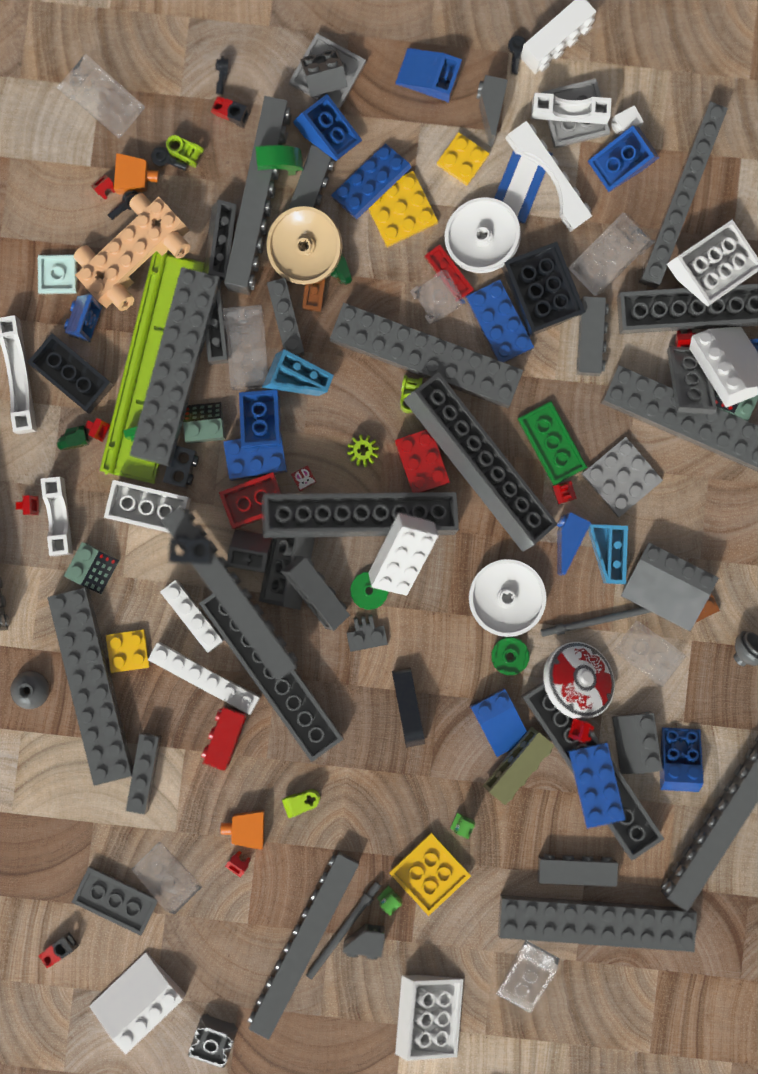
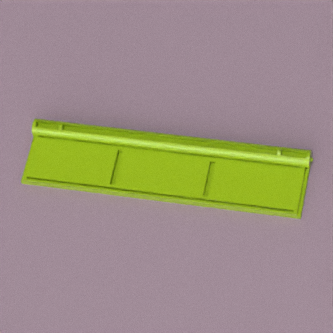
M157 251L152 255L99 470L105 474L109 473L155 484L160 464L132 457L130 452L133 442L131 439L125 438L123 430L138 426L181 267L203 272L204 262L182 257L176 258L167 252L163 256Z

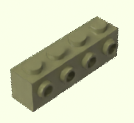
M531 727L483 784V787L501 803L506 805L514 798L518 789L525 785L528 777L538 769L540 763L551 753L555 745Z

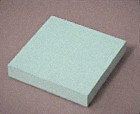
M38 255L39 294H77V277L75 276L77 273V261L74 259V255Z

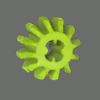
M362 434L359 435L360 441L353 437L352 441L355 445L348 444V447L353 450L347 451V455H354L350 458V461L353 462L358 459L356 466H359L361 461H363L364 467H367V460L374 464L371 456L374 458L379 456L373 452L378 451L379 447H372L376 440L374 439L369 443L370 436L367 435L366 439L363 440ZM361 446H365V449L368 448L369 451H366V455H361V452L358 453Z

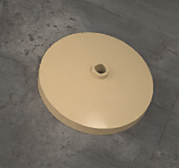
M307 206L291 208L283 212L274 221L267 237L268 258L275 271L286 280L296 284L317 283L327 278L340 261L342 254L341 233L334 220L322 210ZM307 242H308V246H309L308 249L305 248V244H306Z

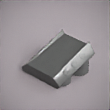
M208 1014L201 1016L188 1056L224 1068L237 1032L234 1022L228 1023L211 1017Z

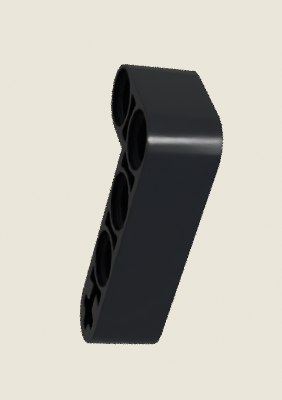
M411 667L393 670L392 675L406 748L425 744Z

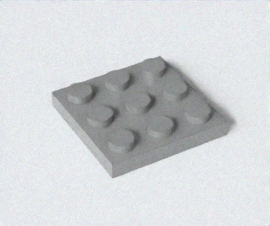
M316 33L302 59L308 55L323 54L327 50H337L344 67L348 87L312 97L319 100L328 94L340 110L363 70L366 60ZM300 62L289 81V85L310 95Z
M596 78L541 92L554 94L556 97L565 100H585L591 97H601ZM547 120L554 149L610 134L608 123L597 124Z
M627 437L622 439L582 473L583 477L618 518L663 481Z

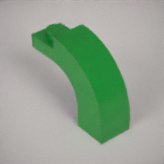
M284 145L255 147L258 170L284 169L288 171V176L296 175V171L304 170L302 151L297 147Z

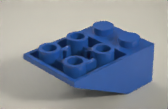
M407 48L395 84L449 102L461 69L462 59L445 53Z
M662 727L660 757L663 771H660V790L699 792L704 784L701 730Z

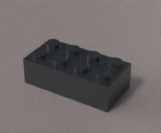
M53 333L50 334L27 361L29 365L88 414H91L114 387L109 380Z

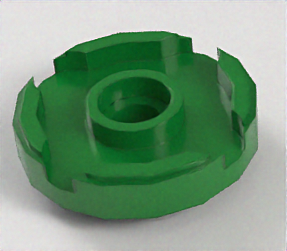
M363 572L353 580L350 588L351 598L354 603L366 610L382 606L388 595V591L371 586L369 572ZM367 587H371L373 589L372 594L369 595L366 593L365 590Z
M506 637L494 645L491 652V661L500 673L516 675L527 667L529 650L521 640L514 637ZM511 652L513 659L508 660L506 656Z

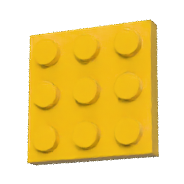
M414 171L402 176L368 209L386 247H390L438 224V220Z
M432 832L389 871V874L428 916L471 877L469 872Z

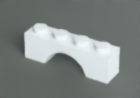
M534 93L531 119L607 124L611 114L612 98L591 97L585 100H565L556 97L554 94Z
M62 477L41 479L42 496L47 508L49 522L47 536L49 556L73 554L65 479Z
M174 580L160 591L207 653L225 641L217 629L198 609L178 580Z

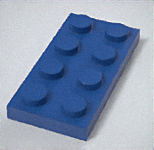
M385 143L331 196L357 220L412 167L409 162Z
M501 280L466 296V300L498 361L505 363L534 348Z
M605 742L568 751L586 828L625 820L608 743Z

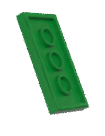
M552 401L517 419L553 486L588 468Z

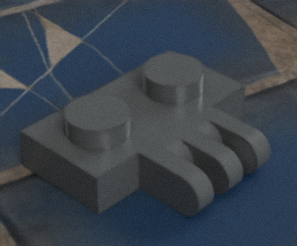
M372 615L368 616L370 623H366L365 616H361L362 624L360 625L358 618H353L356 631L347 633L350 652L388 645L385 627H375Z

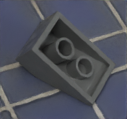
M485 75L484 81H480L476 99H480L479 109L488 144L493 147L508 80Z

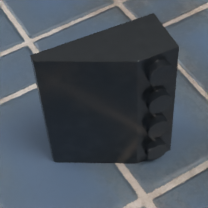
M557 241L509 259L501 267L529 337L551 329L586 312Z

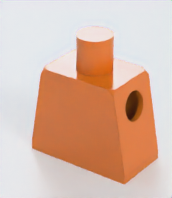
M116 153L114 190L116 194H124L128 190L146 192L148 182L159 181V171L149 170L147 160Z
M265 810L234 814L232 816V823H221V835H232L231 842L234 845L262 850L264 847Z

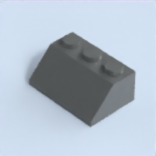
M648 711L612 716L620 773L643 774L663 771L654 713Z

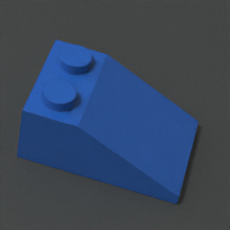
M328 94L303 111L293 121L304 138L335 161L362 141Z
M633 125L588 160V163L607 191L610 192L645 170L660 157L641 129Z
M77 296L76 301L74 300L71 304L70 311L72 313L70 319L67 318L64 325L67 335L89 343L102 310V306L93 296Z
M278 390L239 392L241 447L280 445L281 413Z
M571 512L561 516L556 525L559 527L557 531V574L560 576L566 575L591 522Z
M504 688L470 705L496 757L512 750L527 733Z

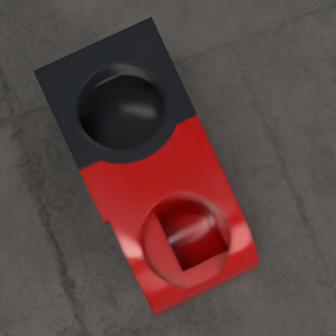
M216 97L211 109L214 115L231 121L242 128L245 127L250 115L247 106L222 97Z
M68 932L39 954L38 957L45 967L49 968L72 953L79 945L71 933Z

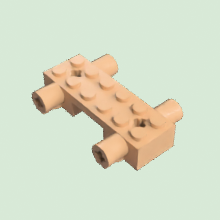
M143 193L135 195L131 199L129 206L138 216L97 255L87 245L77 249L74 254V259L82 267L75 276L93 297L106 308L113 303L120 311H124L133 305L134 297L127 289L134 281L129 276L156 251L163 256L169 250L176 258H183L190 250V244L183 238L190 231L189 228L160 197L151 202Z

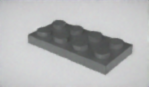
M669 346L667 355L677 412L715 414L717 407L713 386L690 351V347Z
M89 866L71 903L142 936L159 899Z

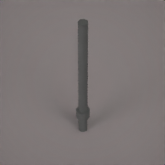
M643 607L567 624L558 623L554 627L540 629L542 637L553 634L558 636L565 634L567 631L651 612Z
M375 881L369 891L362 895L360 903L306 974L309 979H313L366 906H370L373 902V897L381 888L378 882Z

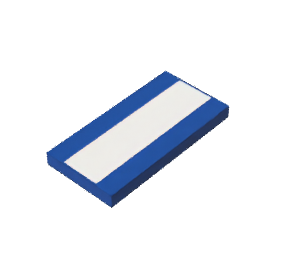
M513 150L494 199L506 203L514 211L518 221L525 224L546 171L535 161L518 155Z

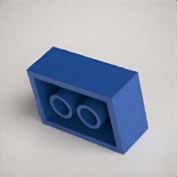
M281 432L280 445L242 448L241 439L223 441L230 481L261 477L272 472L274 474L288 472Z

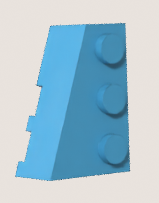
M283 349L275 354L262 388L320 396L328 391L334 375Z
M590 524L588 532L603 584H626L628 526Z

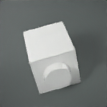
M634 105L615 115L611 125L613 131L620 136L633 125L641 128L644 121Z

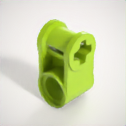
M177 135L170 136L166 141V146L171 156L187 163L189 166H197L196 162L200 154L204 152L201 146ZM173 143L180 144V147L176 150L170 148Z
M404 375L400 408L404 413H412V410L405 407L403 402L408 395L422 385L423 378L414 379Z
M308 789L283 798L282 803L288 818L316 808L320 801V794L315 789ZM309 795L312 798L315 797L313 803H311V801H307Z

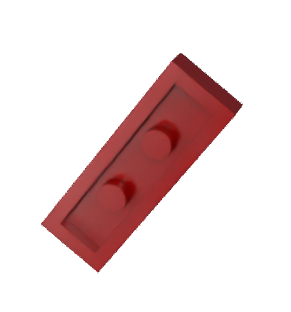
M440 244L424 256L458 302L474 291L473 287Z

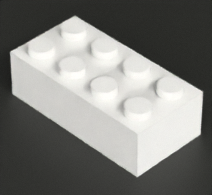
M574 0L523 45L520 58L534 74L539 71L543 72L549 67V62L552 59L557 60L564 53L563 50L567 46L572 47L578 41V37L581 34L586 35L592 29L591 25L595 21L596 10L587 0Z
M113 480L104 518L169 533L160 520L178 507L189 509L191 499L177 494Z
M398 513L369 571V578L373 588L408 595L438 537L434 522Z

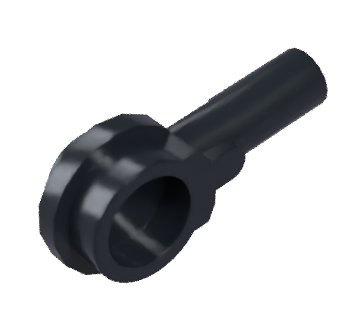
M519 35L513 36L508 42V49L513 54L511 74L514 75L518 74L520 54L522 53L523 45L526 43V40Z
M224 56L216 59L215 70L219 73L216 83L217 95H223L224 80L226 81L229 60L224 58Z
M164 147L155 148L151 154V159L157 166H167L169 164L184 171L188 168L187 163L172 158Z
M136 190L126 191L122 196V203L107 214L109 218L113 220L126 209L131 210L132 208L129 206V203L139 193Z

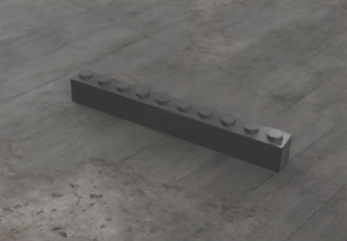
M710 101L705 108L639 279L641 284L657 289L661 284L667 264L671 258L728 110L724 106Z
M338 851L337 855H332L328 863L331 866L328 873L324 871L319 881L322 884L319 890H314L310 898L313 901L310 908L306 906L301 916L304 919L301 925L297 923L292 933L295 935L293 941H288L283 951L286 954L283 960L279 958L274 968L277 970L275 976H270L265 986L268 989L265 995L261 993L256 1003L259 1007L256 1012L252 1011L247 1021L250 1023L249 1030L268 1040L359 866V861Z

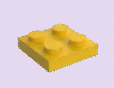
M458 132L438 160L437 165L468 186L490 153Z
M145 629L106 635L111 673L150 667Z

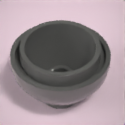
M742 631L736 638V653L733 657L740 666L744 667L747 664L758 666V635L753 632Z
M22 672L14 678L11 684V697L21 708H38L46 702L49 696L48 681L39 672ZM25 687L30 688V694L24 693Z

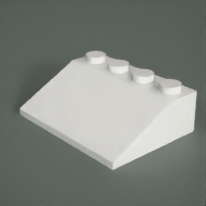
M732 219L670 261L667 266L682 285L709 306L757 273L758 257Z
M742 327L708 329L692 335L689 349L726 408L758 395V352Z
M145 952L89 1007L115 1044L127 1054L184 999L186 994L156 961Z
M402 975L396 1055L406 1061L457 1057L464 979L428 975Z

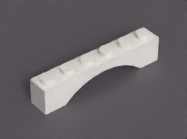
M526 121L510 132L505 139L516 154L535 161L551 177L559 196V217L571 232L592 217L591 209L587 203L582 202L577 188L571 186L568 175L560 170L557 159L548 153L546 143L543 140H539L535 127Z
M15 315L1 317L0 343L8 374L10 415L13 432L18 435L37 432L21 322Z
M161 642L155 645L148 658L152 663L249 715L253 713L261 696L204 668Z

